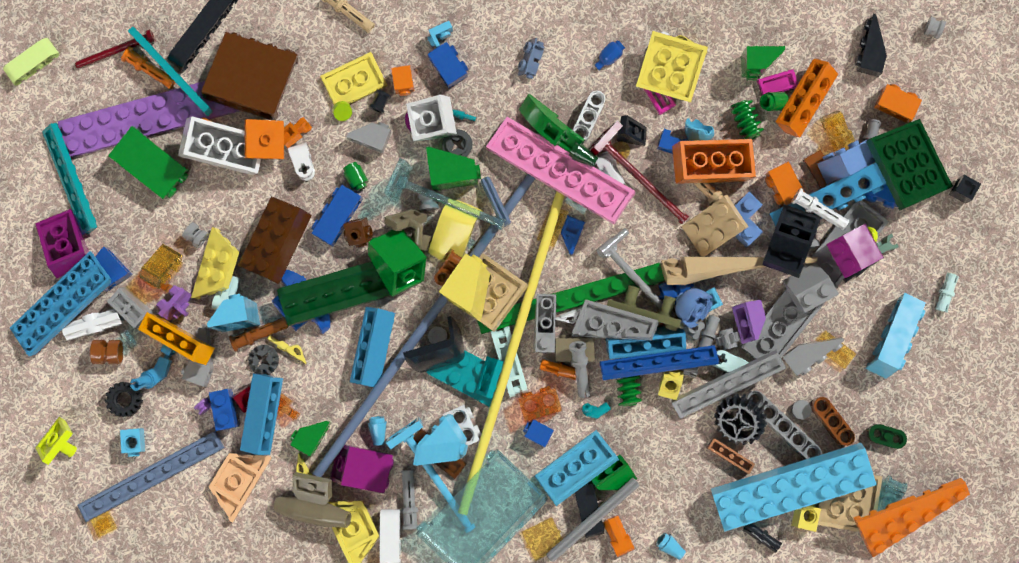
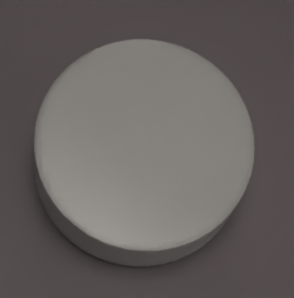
M798 400L792 405L791 412L797 419H806L811 415L812 408L807 401Z

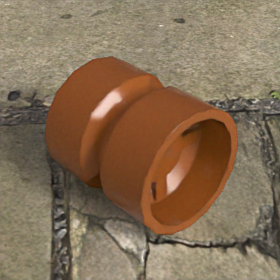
M93 340L90 347L91 363L105 364L108 362L110 365H121L124 349L122 340H109L108 343L106 340Z

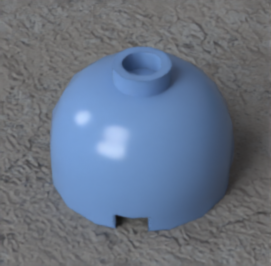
M697 288L680 293L676 298L675 306L678 319L682 320V323L689 328L696 327L698 325L696 322L699 319L704 320L713 304L710 300L712 296Z

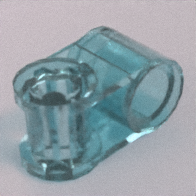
M888 475L879 496L878 510L885 509L884 502L886 500H889L890 503L902 500L908 484L892 479V476Z

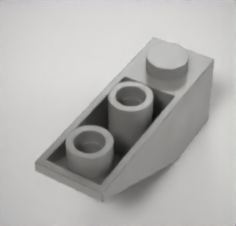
M537 294L533 353H555L556 294Z
M202 324V327L197 329L195 337L211 345L209 328L207 325ZM212 355L207 365L193 362L189 359L188 363H185L182 368V379L207 387L214 370Z
M839 337L798 344L784 354L783 358L797 376L800 373L803 376L812 369L810 366L815 362L818 364L823 362L827 358L826 354L831 350L833 352L839 350L843 346L842 342L844 339Z

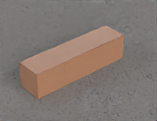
M712 438L707 446V449L746 474H750L755 466L753 462L715 438Z

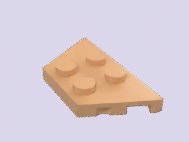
M229 453L209 485V489L216 496L219 505L226 512L230 522L233 523L271 461V456Z

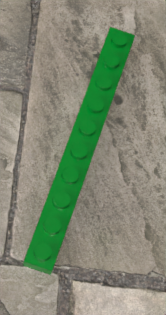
M660 263L634 270L648 286L665 282ZM626 273L556 292L553 293L556 294V313L582 306L585 299L596 302L627 293L629 285L639 287ZM536 299L532 301L527 321L535 319ZM522 303L513 306L496 330L516 324ZM477 320L481 335L492 331Z

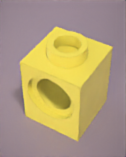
M673 370L663 372L658 395L677 400L683 383L684 371Z
M815 504L794 510L791 526L816 532L821 509L816 508ZM808 510L809 518L805 520L804 513Z

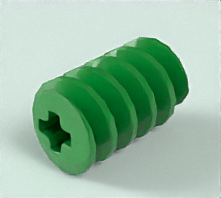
M743 100L730 106V108H734L731 113L737 115L734 121L740 122L737 128L743 129L739 133L741 136H745L743 139H756L761 136L760 133L764 130V128H757L761 121L754 120L759 116L758 114H752L756 107H749L753 100Z
M640 375L624 377L616 381V383L622 385L617 388V391L623 393L617 396L618 399L623 400L618 406H633L642 401L641 398L636 397V395L642 393L636 389L641 386V383L635 382V380L641 378Z

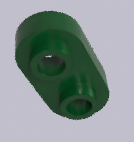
M873 424L867 431L869 440L876 444L900 449L907 443L906 434L896 428L882 424ZM875 430L880 432L879 437L874 436ZM895 435L899 438L897 443L893 442Z

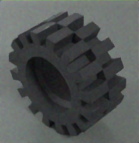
M115 383L113 387L108 389L110 390L109 393L106 392L105 396H107V399H105V403L108 404L106 407L115 416L129 417L132 414H136L137 410L142 407L140 405L143 403L141 398L143 395L140 393V390L134 391L130 385L132 383ZM122 392H127L131 396V402L126 407L120 406L117 401L119 394Z

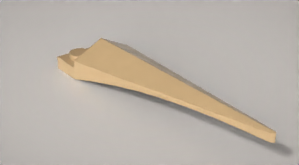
M680 257V260L674 258L661 260V269L667 285H687L720 275L766 266L762 265L765 257ZM807 257L805 263H816L818 257Z

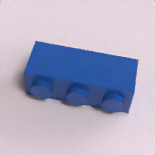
M344 185L334 190L331 203H327L324 206L321 219H317L311 228L314 236L332 247L344 230L343 224L350 221L363 200L362 196Z

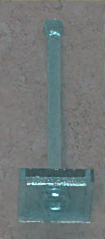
M399 158L384 191V194L391 201L398 203L404 188H407L493 224L500 230L503 229L506 219H498L408 181L413 168L406 160Z

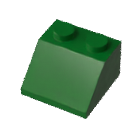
M747 46L741 55V77H746V80L749 81L758 80V77H761L781 57L785 51V46Z

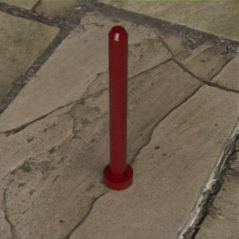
M151 29L146 30V34L142 35L150 43L156 41ZM131 39L76 61L75 66L76 68H82L125 51L129 46L135 47L140 44L135 39Z

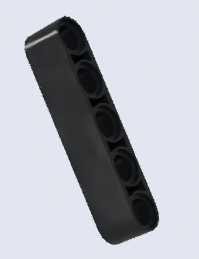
M209 0L171 50L167 59L185 71L188 68L187 65L193 62L199 54V49L205 46L211 38V33L214 34L222 23L221 20L226 18L233 8L232 5L236 4L238 0Z

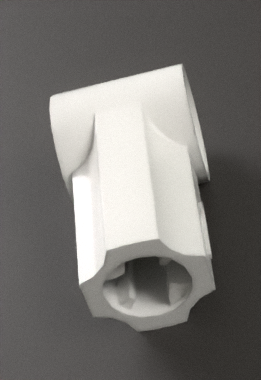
M608 152L598 155L597 157L599 158L595 163L599 168L598 170L625 184L617 168L616 160Z

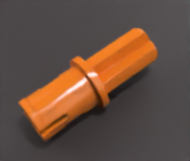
M544 359L541 361L540 370L557 374L556 377L562 376L576 380L574 367L563 365L562 362L558 364Z

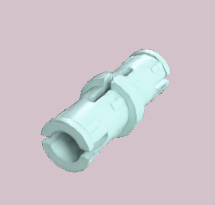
M952 273L946 274L943 287L939 290L940 296L935 307L936 310L948 312L950 301L955 296L954 290L959 276Z

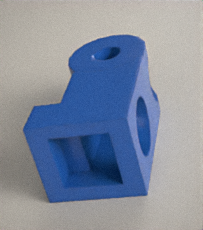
M663 129L657 149L673 154V145L680 141L689 140L687 138L679 139L670 136L671 130Z

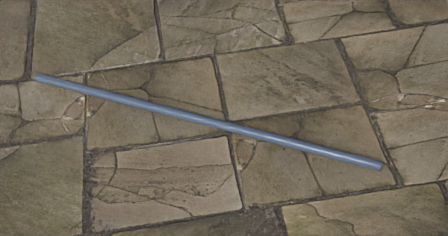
M527 174L504 206L508 216L536 178ZM497 217L469 256L472 257L473 254L477 257L481 256L501 228ZM442 294L313 471L315 476H323L404 363L403 352L414 349L448 300Z

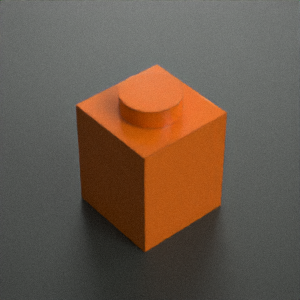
M410 65L391 68L396 94L407 96L412 91H415Z

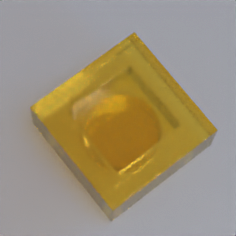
M110 511L90 520L98 538L117 529Z

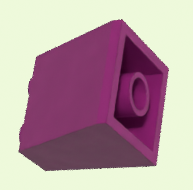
M345 444L334 459L330 479L339 485L385 494V489L389 486V472L394 464L393 455Z

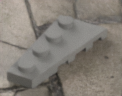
M585 299L572 335L575 337L652 341L659 323L658 320Z

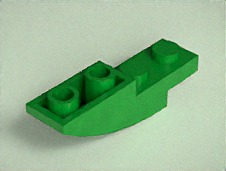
M531 94L527 95L519 110L531 126L554 146L559 145L569 153L576 142L579 144L584 143L585 139L557 119L558 115Z

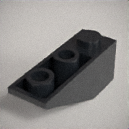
M873 13L865 21L864 30H866V34L860 40L859 47L862 50L861 54H858L856 57L855 65L858 66L856 72L879 77L883 73L887 53L877 15Z

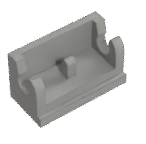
M128 287L119 288L107 301L133 328L140 326L147 312L154 314Z

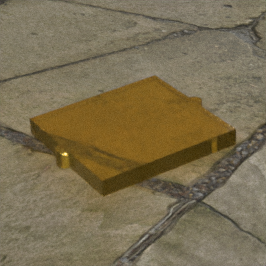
M552 517L522 531L527 543L526 547L530 549L535 561L547 556L546 554L562 540L561 530L557 529Z

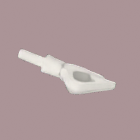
M583 305L556 317V320L570 324L576 322Z

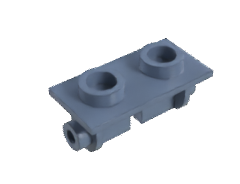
M537 38L526 42L523 49L525 52L524 57L518 64V76L526 74V78L533 79L536 76L539 63L534 62V59L541 60L545 48L543 46L544 43L537 41Z

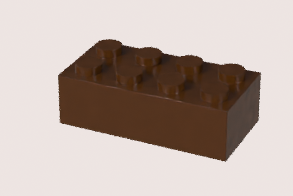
M271 196L238 266L279 284L312 215L297 206Z

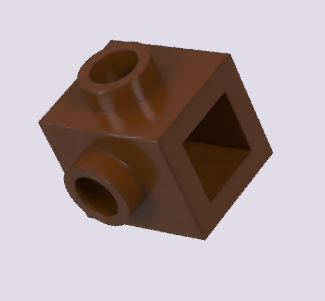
M367 217L350 220L343 224L345 229L344 238L349 246L355 245L356 248L367 246V242L372 240L373 230L368 224Z

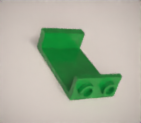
M131 126L108 156L160 198H172L177 192L176 186L179 183L183 184L189 175L187 173L190 169L178 163L143 135L142 131L136 126Z

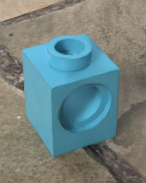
M144 428L120 430L121 453H128V457L140 456L139 452H145ZM131 438H135L137 441V445L134 448H131L129 445Z

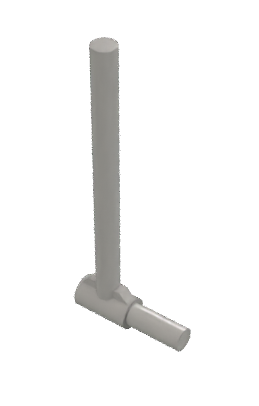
M624 228L613 238H610L597 249V253L602 258L610 256L661 310L663 301L616 252L617 244L629 234V231Z

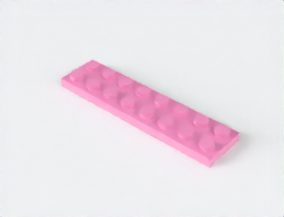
M506 117L486 146L488 151L612 224L616 223L635 195L633 189L595 167L572 160L569 152L559 146H554L545 138L509 117Z

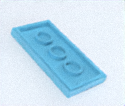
M595 430L536 474L535 478L557 506L619 459L598 431Z

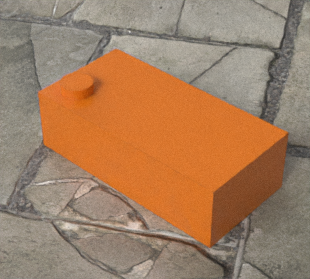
M752 139L680 141L672 146L676 184L749 181L756 177Z

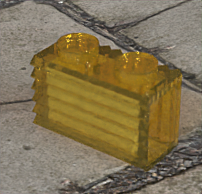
M162 244L142 266L140 278L160 289L163 284L167 285L170 282L174 271L179 272L182 268L183 255Z

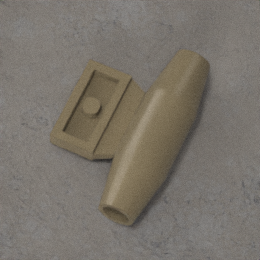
M296 472L292 475L293 493H295L296 497H277L274 503L275 512L300 522L323 527L347 528L351 522V512L328 503L332 497V480Z

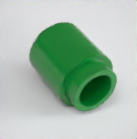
M767 92L761 96L760 105L766 111H782L789 99L785 92Z
M357 162L350 163L343 168L344 176L352 190L356 189L358 192L367 187L366 184L369 181L362 167Z

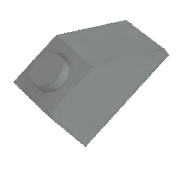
M378 122V124L370 123L348 133L346 137L349 141L384 153L392 132L388 129V125Z

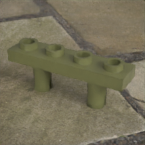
M628 286L624 302L620 303L608 299L607 306L658 320V323L666 324L665 328L677 331V328H684L682 320L671 316L676 301L673 297L664 296L661 310L658 313L637 308L635 304L640 288Z

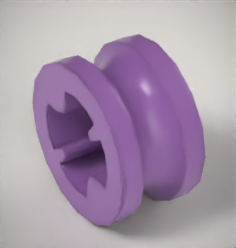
M204 398L194 407L195 410H199V415L204 414L211 408L209 398Z

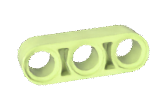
M44 38L7 63L3 70L15 86L20 85L22 80L30 78L37 73L36 70L44 68L52 62L53 58H58L60 54L48 38Z

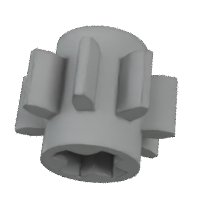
M733 328L719 331L720 337L715 338L717 346H722L723 350L738 347L736 342L741 341L739 332L734 333Z

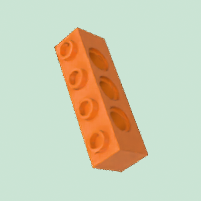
M815 58L812 60L775 121L785 133L799 138L803 134L838 76V73L829 62Z

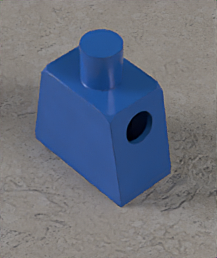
M101 248L95 256L112 279L111 284L103 291L108 292L133 275L109 248Z

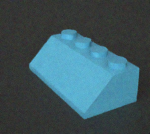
M241 294L230 295L229 299L222 301L208 321L207 327L220 332H227L259 326L260 319L257 303L241 296Z

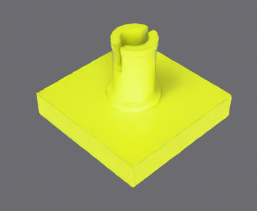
M58 417L35 447L42 462L47 465L51 463L59 451L68 457H72L77 450L76 446L67 442L73 433L67 422L61 417Z

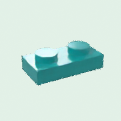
M486 357L475 391L476 394L492 399L504 361Z

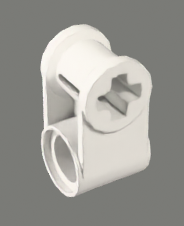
M307 142L288 148L295 171L299 178L304 181L311 180L315 174ZM304 167L308 169L307 174H303Z

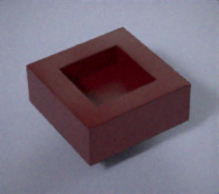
M248 385L231 396L243 413L247 411L250 394V387Z

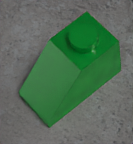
M323 421L302 427L298 431L295 430L290 438L292 441L290 446L312 457L332 422Z
M620 454L617 456L618 461L591 480L598 490H619L631 478L637 480L632 469Z

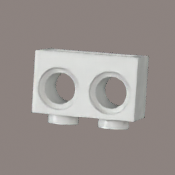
M462 405L443 414V416L451 414L454 417L457 412H462L465 419L462 423H458L462 431L470 430L473 434L472 439L466 441V445H471L480 440L481 432L478 425L474 426L471 421L474 416L470 407L466 408L465 405Z

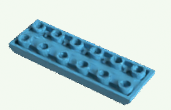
M89 251L10 327L28 356L31 357L37 354L111 284L112 279L100 265L92 251Z

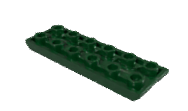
M372 261L277 289L288 327L391 296Z

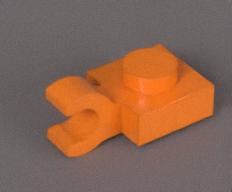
M304 117L300 118L296 124L293 125L290 122L284 127V145L287 148L302 138L300 133H307L312 129Z

